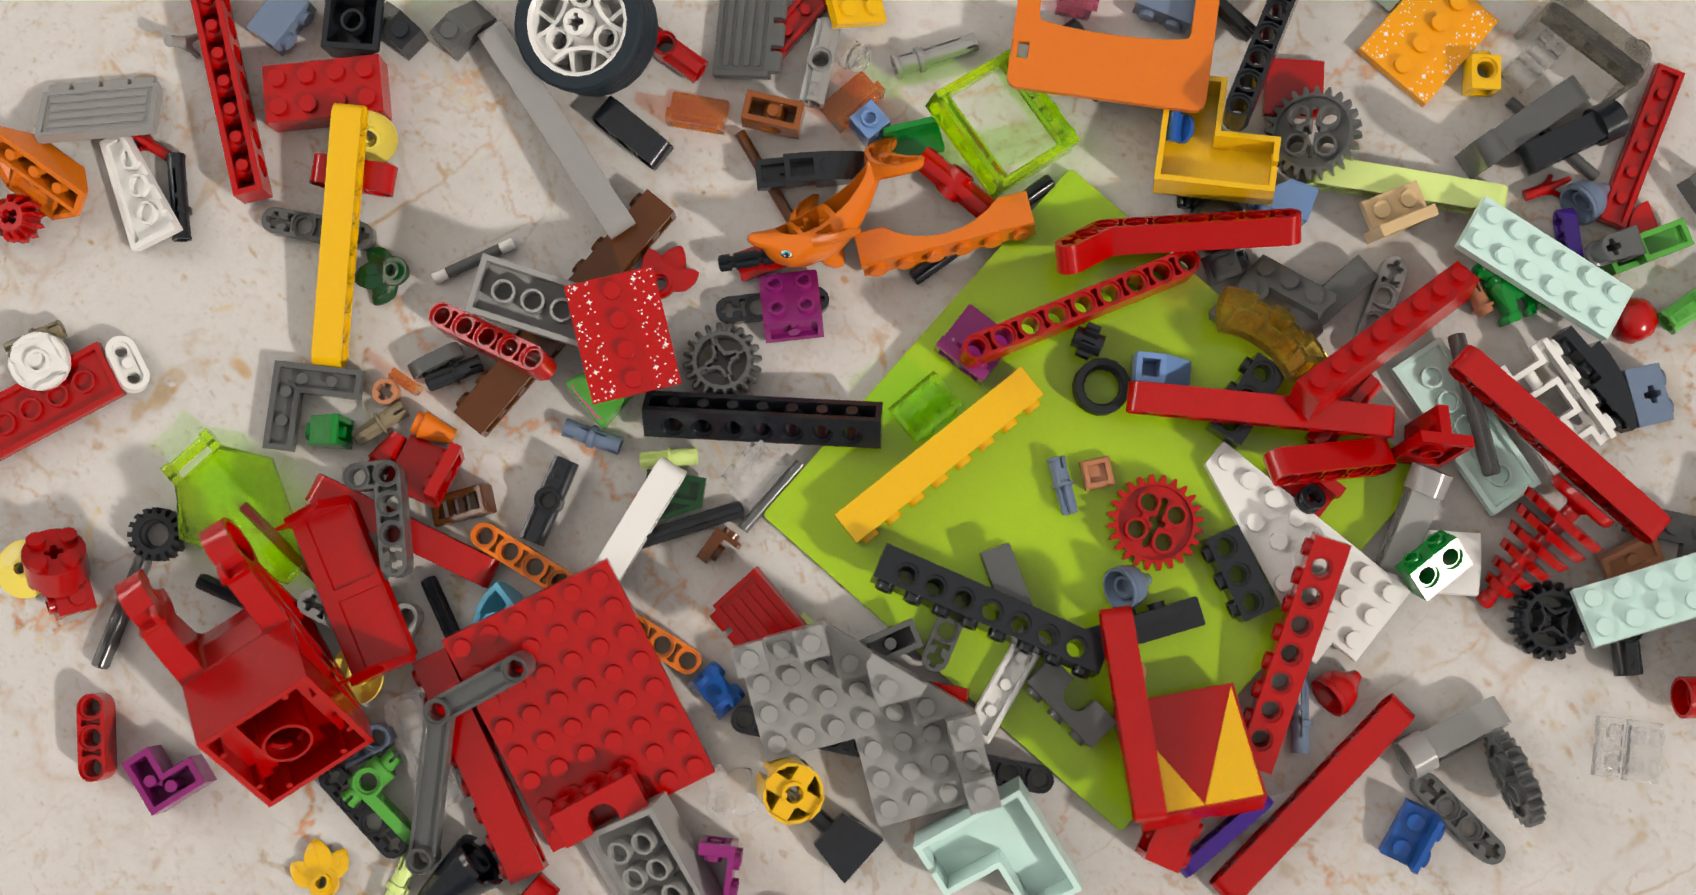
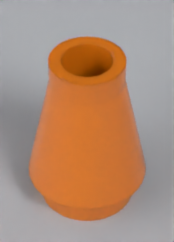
M419 410L410 432L416 434V438L449 445L453 441L457 429L451 427L431 412L427 411L425 413Z

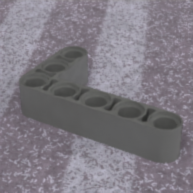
M1571 75L1505 122L1479 137L1454 156V158L1469 179H1474L1590 99V96L1576 77Z

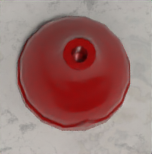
M1331 670L1317 676L1312 681L1311 688L1317 701L1324 709L1334 716L1341 717L1356 703L1358 686L1362 676L1356 670L1346 672Z

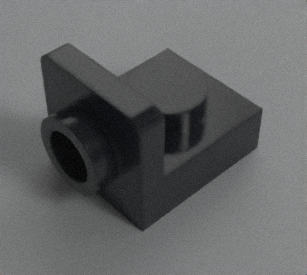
M1222 249L1201 258L1210 286L1217 285L1239 275H1244L1248 271L1247 266L1250 265L1245 249Z

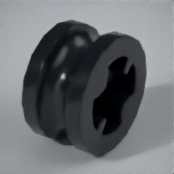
M1314 484L1305 485L1295 495L1296 506L1306 514H1314L1326 502L1325 493ZM1308 496H1310L1313 499L1312 502L1308 500Z

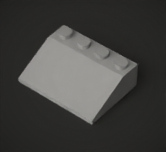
M666 791L650 797L647 806L621 819L619 815H616L595 827L594 834L582 840L613 895H723L724 891L708 863L704 860V856L697 855L698 846Z

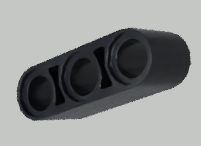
M609 96L591 117L602 130L654 171L657 170L674 149L663 136L612 96Z

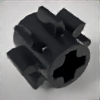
M1088 322L1086 327L1080 325L1077 327L1070 346L1077 348L1074 355L1088 360L1091 354L1099 356L1106 336L1099 334L1101 326Z

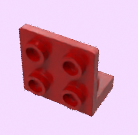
M410 435L395 462L402 465L406 470L409 497L438 509L465 457L462 446L450 442L448 448L445 449L427 440L416 438L415 435ZM392 467L385 479L387 483L391 482L396 476L394 467Z

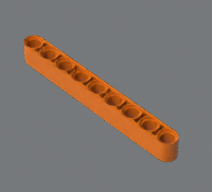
M481 522L472 528L470 538L477 548L542 588L555 584V580L559 575L564 574L569 577L574 574L496 525ZM489 528L493 532V539L490 543L484 545L480 540V534L484 529ZM510 544H515L518 547V555L513 560H509L505 555L506 547ZM540 559L544 564V569L541 574L535 576L530 571V565L534 560ZM636 612L639 620L645 625V632L662 662L683 674H692L701 668L703 657L698 649ZM661 636L667 637L671 642V648L665 654L660 653L656 649V641ZM686 652H691L696 657L697 662L692 669H686L681 664V657Z

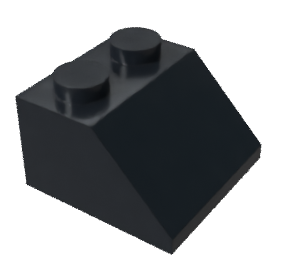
M325 0L320 47L332 57L337 58L378 53L380 50L385 0Z

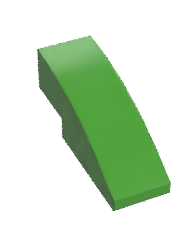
M1680 218L1640 233L1647 254L1599 268L1614 276L1690 247L1695 243L1684 218Z

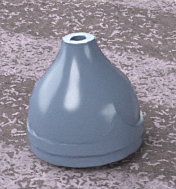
M1582 179L1567 185L1561 192L1559 198L1560 206L1562 209H1575L1579 225L1591 224L1605 211L1610 187L1606 183H1596L1591 180Z
M1123 565L1111 568L1105 573L1102 584L1107 601L1112 607L1130 605L1132 609L1137 607L1147 596L1149 585L1152 583V577L1150 574L1143 573L1134 566Z

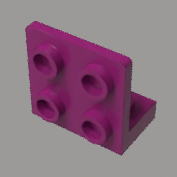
M816 270L759 276L766 343L824 337Z
M971 304L966 307L945 336H942L934 347L935 352L980 386L1002 359V357L976 368H968L960 362L958 353L966 338L973 333L996 325L994 321ZM995 335V340L999 344L1007 345L1005 337ZM968 346V351L972 355H981L977 347Z
M703 835L698 844L697 855H704V860L709 862H722V858H728L723 895H737L739 878H734L735 870H740L743 857V848L738 847L739 839Z

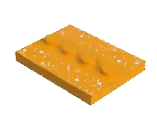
M1402 0L1359 48L1357 53L1417 104L1424 107L1499 20L1476 0Z

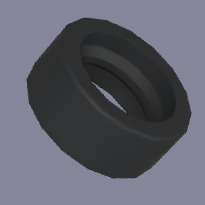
M1108 358L1093 359L1085 363L1075 374L1072 383L1073 397L1077 405L1085 412L1095 416L1109 415L1121 408L1127 401L1130 378L1125 368L1117 361ZM1096 370L1110 372L1118 382L1119 390L1117 396L1107 404L1092 402L1084 392L1086 377Z

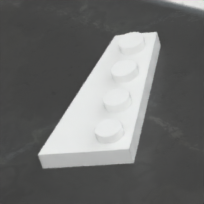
M132 137L106 138L100 141L99 144L131 251L140 252L183 231L181 224Z

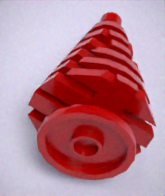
M1557 473L1552 477L1551 484L1567 499V503L1560 510L1536 490L1528 486L1524 493L1525 496L1552 520L1547 524L1533 511L1519 502L1516 509L1517 513L1539 533L1534 537L1525 528L1511 519L1508 529L1526 546L1521 550L1512 541L1503 537L1499 545L1513 560L1508 563L1497 554L1494 556L1492 563L1501 572L1497 576L1490 571L1487 572L1484 580L1489 583V586L1479 593L1476 601L1483 608L1489 609L1501 595L1506 599L1516 595L1509 588L1513 583L1524 591L1532 588L1531 582L1522 575L1526 570L1542 582L1549 579L1551 576L1535 562L1539 557L1559 573L1568 570V566L1548 549L1551 544L1577 564L1586 560L1573 545L1561 536L1564 531L1568 532L1594 554L1604 550L1574 523L1580 516L1587 515L1603 528H1609L1614 521Z

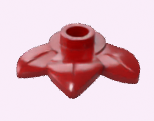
M682 246L671 248L662 256L649 248L642 259V268L653 266L656 280L666 282L665 288L659 290L661 299L669 297L673 292L689 290L698 280L699 272L686 268V255Z

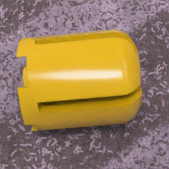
M796 755L765 762L763 766L769 775L758 772L756 791L768 813L778 822L786 825L802 823L808 819H813L820 811L824 801L823 785L819 775L805 760L801 761ZM795 785L796 790L801 794V796L788 788L790 786L792 788V786Z

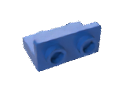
M1405 798L1378 849L1381 854L1407 865L1412 873L1418 874L1421 867L1427 866L1435 841L1439 842L1445 832V822L1438 812L1409 798Z

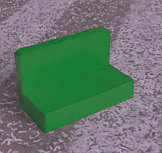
M939 115L882 128L881 138H897V144L892 153L921 155L928 146L937 153L944 152L945 150L939 128Z

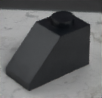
M388 1L385 2L381 35L410 61L429 40L424 32L400 9Z

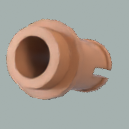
M1479 281L1469 301L1474 309L1472 311L1473 315L1476 314L1478 318H1482L1495 311L1493 307L1495 303L1494 301L1490 302Z

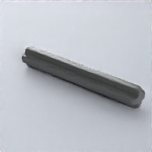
M136 556L127 577L140 569H144L146 575H148L152 561ZM118 599L91 662L94 667L99 669H108L129 621V617L124 612Z

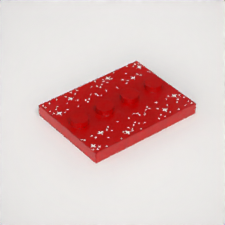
M653 266L564 286L593 405L682 384Z

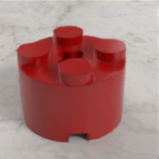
M74 528L48 529L30 533L26 537V543L21 550V560L30 589L33 591L35 589L41 592L42 596L48 598H61L74 594L79 590L78 587L84 581H88L91 571L86 544Z

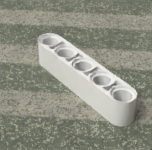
M661 457L653 467L595 562L597 563L608 557L620 583L645 544L647 535L653 531L687 474L685 470L664 457Z

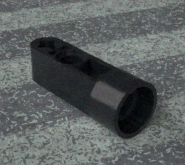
M1607 99L1586 109L1582 117L1525 143L1514 150L1526 174L1531 176L1594 145L1605 146L1626 136L1630 129L1629 118L1625 109L1618 101Z

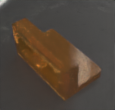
M861 71L825 100L824 108L819 109L841 134L849 127L850 116L871 99L877 104L884 98L885 88L878 80L873 83Z
M673 92L670 107L666 108L665 121L667 126L724 136L730 104L728 100Z

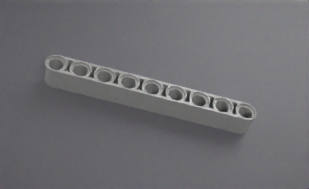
M500 19L477 35L611 240L635 225V220L543 81L532 72L523 60L517 42L503 21Z

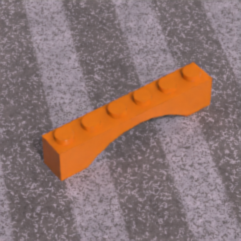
M1022 191L998 197L977 219L959 229L944 234L911 236L880 227L860 232L859 235L855 236V241L865 277H879L890 270L898 268L906 270L913 268L918 263L926 261L934 263L941 261L946 256L954 254L966 255L974 249L982 247L994 248L1001 245L1002 242L1010 240L1022 241L1036 234L1027 192Z

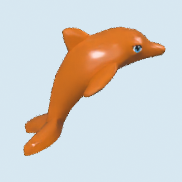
M886 137L872 142L865 148L863 169L838 193L818 205L819 194L810 195L800 201L790 214L789 222L772 229L752 232L748 235L747 241L753 246L763 249L767 257L780 265L794 268L822 262L828 267L840 268L845 264L844 247L852 237L860 234L861 228L859 227L872 204L879 180L915 172L924 165L925 157L922 155L892 153L897 144L896 137Z

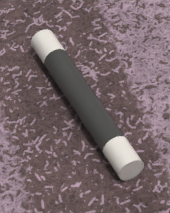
M509 238L432 273V278L437 285L479 266L483 253L498 257L516 249L515 243L512 238Z

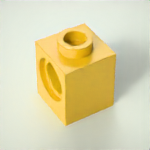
M1485 50L1476 51L1462 63V96L1492 97L1501 89V55H1492L1490 51ZM1477 68L1485 72L1486 78L1478 74Z

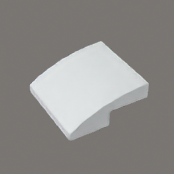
M1428 530L1424 542L1429 535L1439 530ZM1445 531L1458 538L1473 565L1437 594L1477 597L1479 595L1481 577V533Z

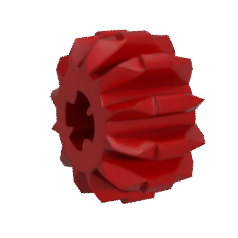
M7 194L6 199H0V236L7 242L22 244L29 243L30 238H39L37 230L45 228L40 223L41 219L46 216L43 212H40L42 205L24 194Z

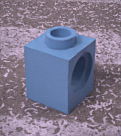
M872 99L849 117V128L866 147L881 138L882 128L890 126L889 118Z

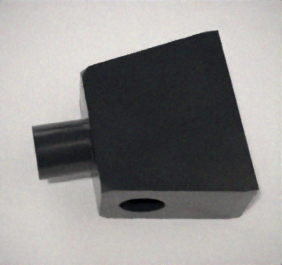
M821 808L814 818L809 820L821 832L814 841L815 847L843 883L849 880L883 841L882 835L843 810L832 819Z

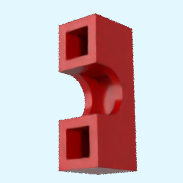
M632 765L625 769L623 766L615 768L607 774V779L599 783L592 781L580 789L581 793L571 798L569 795H566L553 803L549 819L566 848L594 834L596 824L590 815V810L596 805L608 804L612 806L621 819L648 805L649 795Z

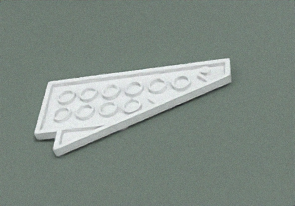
M1221 442L1203 466L1235 525H1239L1256 563L1280 608L1285 594L1290 595L1294 584L1290 583L1294 567L1301 565L1304 555L1300 554V550L1305 537L1310 538L1311 533L1315 532L1352 546L1311 663L1316 664L1331 644L1352 661H1357L1411 591L1315 514H1306L1299 510L1293 496L1280 486H1273L1268 476L1227 443ZM1317 559L1311 565V570L1314 574H1321L1326 569V561L1324 559ZM1306 588L1301 594L1302 601H1313L1316 597V589ZM1303 616L1295 617L1291 622V628L1296 631L1302 630L1306 626V618Z

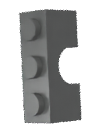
M1043 662L1026 679L1025 683L1029 686L1026 692L1037 703L1043 700L1050 707L1047 713L1059 725L1064 722L1071 729L1068 734L1079 746L1085 743L1092 748L1116 724V720L1093 699L1080 709L1073 710L1069 708L1064 701L1063 694L1066 686L1074 678L1062 665L1054 667Z

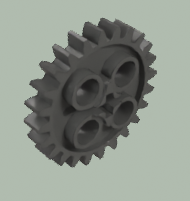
M1316 85L1314 93H1309L1308 88L1304 87L1303 95L1301 96L1292 91L1293 100L1289 101L1286 98H1282L1284 107H1273L1277 117L1267 118L1268 123L1273 127L1264 129L1265 134L1268 136L1281 137L1277 167L1284 164L1283 172L1286 175L1294 170V177L1297 180L1302 173H1305L1307 181H1310L1315 173H1317L1320 180H1323V172L1328 171L1333 177L1335 176V166L1343 170L1345 169L1344 158L1354 160L1350 150L1360 149L1359 143L1355 141L1363 138L1362 132L1356 130L1362 127L1361 119H1355L1359 115L1357 108L1351 109L1353 105L1351 99L1342 102L1344 98L1342 92L1337 93L1333 97L1331 87H1328L1324 94L1321 93L1319 85ZM1318 109L1315 121L1318 132L1314 133L1313 138L1314 153L1312 158H1308L1311 148L1309 135L1313 132V110ZM1297 115H1307V119L1299 124L1293 122ZM1328 115L1337 116V120L1332 124L1322 123L1323 119ZM1296 142L1304 144L1303 148L1298 152L1289 150L1292 144ZM1325 143L1334 145L1333 149L1328 153L1319 151L1320 147Z
M1504 729L1486 734V737H1484L1486 743L1483 744L1487 750L1485 751V755L1488 758L1487 764L1492 777L1496 780V787L1500 789L1502 799L1508 809L1512 810L1514 818H1518L1520 824H1524L1525 828L1542 824L1546 820L1544 816L1547 815L1544 809L1546 804L1542 799L1543 793L1539 786V781L1533 775L1534 769L1529 767L1528 758L1522 751L1521 746H1517L1515 738H1511L1509 732H1505Z

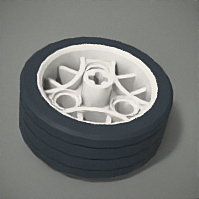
M519 0L516 6L514 23L518 48L523 60L532 72L551 86L584 96L599 97L614 94L628 87L641 76L651 61L658 35V19L653 0H619L622 8L614 15H612L608 3L614 0H587L585 3H583V0ZM563 1L562 9L557 18L553 16L559 2ZM613 33L615 37L614 43L608 47L607 38ZM566 35L567 43L561 49L560 40ZM592 54L591 70L584 71L582 56ZM569 63L571 66V70L566 66Z

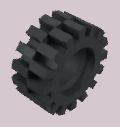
M159 507L146 508L142 510L143 514L137 513L134 516L136 522H130L128 526L133 528L132 532H127V537H132V541L128 542L129 546L135 548L133 552L136 555H141V558L145 560L165 562L170 561L169 558L178 557V551H184L186 547L182 545L189 540V537H185V533L189 532V528L184 527L183 524L186 521L184 518L179 517V513ZM157 523L164 524L169 532L167 541L160 546L153 545L148 538L150 528Z

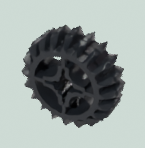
M1545 580L1542 584L1540 582H1533V587L1527 591L1521 589L1523 596L1515 595L1513 597L1517 606H1509L1507 608L1510 612L1514 613V617H1508L1506 621L1514 623V628H1511L1508 633L1510 635H1518L1514 641L1515 645L1524 644L1523 653H1533L1534 659L1544 657L1546 661H1553L1555 657L1558 660H1563L1566 658V653L1571 655L1577 653L1574 645L1583 646L1585 643L1580 636H1587L1570 595V591L1573 588L1564 589L1562 582H1556L1553 585L1551 580ZM1545 596L1554 598L1561 606L1551 608L1548 604H1543L1541 598ZM1531 611L1533 619L1529 624V614ZM1547 615H1552L1551 621H1548L1551 623L1550 626H1545V620H1549L1546 618ZM1566 618H1568L1567 629L1565 628ZM1546 633L1549 637H1553L1556 643L1546 645L1535 636Z

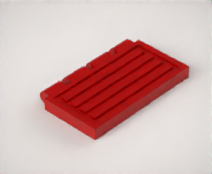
M758 566L712 605L716 611L709 616L722 632L729 627L733 629L727 636L733 645L807 625Z

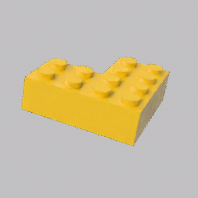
M1210 76L1207 101L1204 108L1198 113L1181 112V114L1191 116L1194 120L1195 131L1188 142L1179 144L1165 141L1169 111L1172 110H1163L1153 193L1271 206L1275 193L1281 137L1221 131L1228 77Z

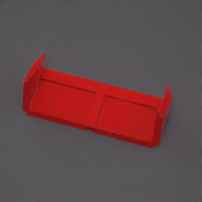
M349 495L319 499L283 518L284 524L276 527L274 530L276 532L292 528L352 675L338 682L337 685L340 686L350 682L351 687L416 661L415 655L418 651L389 581L383 577L384 573L380 568L378 554L356 501L350 500Z

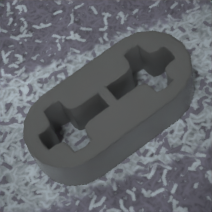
M452 342L408 364V369L413 379L419 380L427 374L450 366V362L456 363L464 357V353L458 342Z

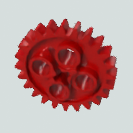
M1150 474L1148 475L1147 483L1140 476L1136 478L1137 487L1131 482H1127L1125 484L1127 493L1122 490L1116 492L1121 500L1110 501V504L1116 510L1106 512L1107 516L1113 518V522L1105 525V527L1114 529L1115 533L1111 534L1108 540L1117 539L1119 543L1113 549L1116 551L1123 548L1125 552L1122 555V560L1131 556L1133 557L1132 566L1135 567L1142 561L1143 570H1149L1151 563H1153L1155 570L1161 571L1162 562H1164L1168 569H1172V559L1182 564L1184 563L1182 553L1188 556L1193 555L1189 545L1197 546L1200 544L1194 538V534L1203 533L1202 529L1196 527V523L1204 521V518L1195 516V512L1202 508L1201 506H1192L1191 502L1196 496L1186 497L1184 495L1188 486L1177 489V479H1173L1169 484H1166V475H1162L1158 482H1156L1154 475ZM1143 495H1149L1153 498L1154 508L1151 511H1147L1141 506ZM1166 499L1167 504L1157 519L1161 526L1152 530L1147 546L1143 547L1142 542L1152 527V523L1148 520L1157 516L1162 500ZM1171 508L1177 509L1181 514V520L1178 524H1173L1168 519V511ZM1132 521L1137 522L1141 526L1142 532L1138 538L1132 537L1128 532V525ZM1159 534L1164 535L1168 540V547L1165 551H1161L1155 546V539Z

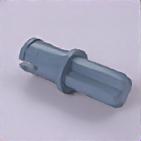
M1065 455L1047 459L1053 482L1051 489H1055L1061 514L1064 516L1075 514L1078 512L1072 488L1074 481L1070 479Z

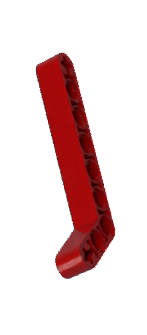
M1293 208L1101 219L1055 241L1056 270L1059 274L1063 275L1077 274L1113 255L1292 246L1301 242V211Z

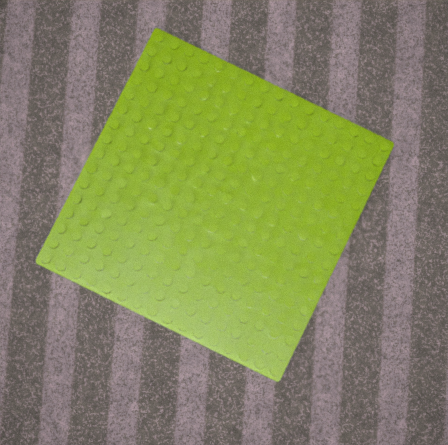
M1068 170L1055 184V187L1032 210L1036 234L1022 241L1010 240L1004 242L863 400L883 402L881 449L823 446L764 513L765 518L888 627L912 618L924 646L915 649L921 656L937 616L931 613V608L922 604L919 607L908 604L903 600L904 596L892 592V594L883 593L875 588L876 584L870 582L887 543L991 588L979 553L1009 542L1032 605L1086 629L1100 625L1099 609L1112 608L1103 591L1102 584L1105 573L1115 566H1132L1133 557L1130 556L1125 560L1121 559L1125 552L1123 548L1114 551L1113 548L1119 542L1117 539L1108 540V537L1115 532L1114 529L1105 527V525L1113 522V518L1107 516L1106 512L1116 510L1110 504V501L1121 500L1116 492L1122 490L1127 493L1125 485L1127 482H1131L1137 487V477L1141 476L1145 483H1147L1148 475L1153 474L1156 482H1158L1162 475H1166V484H1169L1173 479H1177V489L1188 486L1184 495L1186 497L1195 495L1196 498L1191 502L1192 506L1202 507L1199 511L1195 512L1196 517L1204 518V521L1196 523V527L1203 530L1202 534H1194V538L1199 542L1235 525L1203 466L1219 444L1223 442L1205 430L1209 421L1131 414L1126 412L1127 401L1121 408L1109 415L1095 416L1087 413L1077 405L1072 390L1075 374L1085 363L1097 358H1108L1117 361L1124 367L1130 378L1132 356L1137 351L1169 354L1192 361L1189 386L1225 389L1231 380L1236 382L1241 373L1237 370L1247 356L1251 358L1259 352L1289 371L1275 392L1276 395L1286 396L1290 395L1296 380L1308 372L1304 369L1294 375L1280 353L1281 348L1247 318L1233 333L1209 320L1208 312L1222 297L1195 274L1182 284L1089 321L1101 326L1099 334L1106 336L1098 357L1091 354L1090 358L1085 360L1074 355L1077 348L1070 346L1077 327H1074L1003 356L980 386L935 352L934 347L942 336H945L970 304L998 324L1171 254L1167 252L1113 255L1080 273L1073 275L1059 274L1056 270V240L1097 220L1129 218L1074 170ZM1178 261L1181 268L1188 270L1183 263ZM1153 272L1156 279L1163 280L1158 272ZM1127 282L1131 290L1138 291L1135 284ZM1101 293L1104 300L1112 301L1107 293ZM1075 303L1078 311L1086 312L1082 304ZM1048 314L1052 322L1060 323L1059 318L1055 314ZM1088 322L1081 324L1080 326L1086 327ZM1021 325L1024 332L1034 334L1033 329L1029 325ZM1022 367L1042 391L1043 396L1038 399L1041 405L1029 415L1024 411L1015 418L1018 423L1005 434L1002 430H999L992 436L995 442L982 452L978 448L969 454L972 460L960 470H957L955 466L946 473L949 478L936 489L930 485L923 491L926 497L913 507L909 503L899 510L902 516L888 526L886 522L876 529L879 534L866 545L863 541L856 544L835 518V514L1018 368ZM1256 367L1254 369L1255 378L1260 382H1264L1266 379L1265 371ZM1096 370L1090 373L1084 383L1086 396L1097 404H1107L1113 401L1119 390L1115 376L1105 370ZM1222 423V426L1226 430L1232 431L1235 424ZM1253 426L1242 445L1234 450L1270 478L1263 461V455L1279 447L1308 444L1304 437L1309 431ZM1341 435L1337 439V441L1364 439L1371 437ZM1387 439L1390 448L1395 447V445H1393V444ZM1065 455L1070 479L1074 481L1072 488L1078 512L1067 516L1061 514L1055 489H1051L1053 482L1046 461L1047 459ZM1109 456L1115 485L1085 491L1079 462ZM1397 463L1395 469L1382 475L1337 480L1347 489L1340 498L1332 500L1319 518L1358 550L1362 551L1395 512L1405 486H1403L1411 464ZM1143 495L1141 506L1145 510L1151 511L1154 508L1153 498L1149 495ZM1166 499L1162 500L1157 516L1148 520L1152 523V527L1142 542L1143 547L1147 546L1152 530L1161 526L1157 519L1167 504ZM1171 508L1168 511V519L1173 524H1178L1181 520V514L1177 509ZM1134 521L1128 525V532L1132 537L1138 538L1142 532L1140 524ZM1159 534L1155 539V546L1159 550L1165 551L1168 547L1167 538ZM1220 539L1217 542L1216 548L1219 554L1225 556L1229 552V545L1225 540ZM1201 542L1197 546L1189 545L1193 555L1188 556L1182 553L1184 563L1179 564L1172 559V569H1168L1164 562H1162L1161 571H1156L1153 563H1151L1149 570L1146 571L1143 570L1142 561L1135 566L1143 573H1148L1152 577V583L1149 585L1148 594L1144 601L1133 608L1136 609V613L1147 611V605L1164 600L1165 605L1196 596L1205 619V625L1138 645L1141 662L1147 670L1145 678L1147 698L1227 683L1234 684L1238 696L1261 669V661L1265 651H1271L1274 640L1270 639L1272 629L1276 622H1281L1283 612L1280 611L1275 597L1273 596L1277 605L1276 608L1246 622H1238L1237 618L1233 619L1226 608L1225 603L1228 602L1224 591L1220 592L1214 583V569L1211 563L1207 564L1201 555L1200 548L1203 547ZM1234 566L1229 572L1230 579L1235 583L1241 580L1242 572L1238 567ZM903 571L901 575H898V578L902 583H912V581L907 578V572ZM934 583L926 584L927 592L932 596H938V587ZM1246 594L1243 597L1242 604L1245 609L1251 610L1255 605V600L1252 595ZM961 595L954 598V602L959 608H965L966 604L962 602L963 596ZM982 608V614L987 620H995L996 614L992 608ZM1019 620L1010 622L1011 628L1018 633L1023 625L1022 622ZM943 622L939 625L938 635L942 639L947 640L953 637L955 629L951 623ZM963 627L947 666L939 672L953 685L968 688V698L976 704L1011 643L1007 641L999 643L988 638L987 632L977 628L976 631H972ZM1039 631V635L1049 640L1046 645H1050V635L1045 631ZM933 638L931 645H937V648L933 654L928 653L926 657L930 660V664L933 667L936 663L942 664L943 659L939 657L941 649L944 648L948 651L950 647L949 644H942L935 638ZM1068 643L1067 652L1069 655L1078 657V647L1073 643ZM1040 656L1029 676L1044 662V657ZM1106 659L1100 673L1093 678L1089 677L1086 680L1071 674L1074 679L1066 686L1063 694L1066 705L1076 710L1084 707L1093 699L1113 717L1114 706ZM1063 666L1071 674L1072 669ZM1024 682L1000 726L1116 829L1123 830L1133 817L1123 759L1115 727L1113 726L1092 748L1085 743L1079 746L1068 734L1071 729L1064 722L1059 725L1047 713L1050 707L1043 700L1037 703L1026 692L1029 686Z

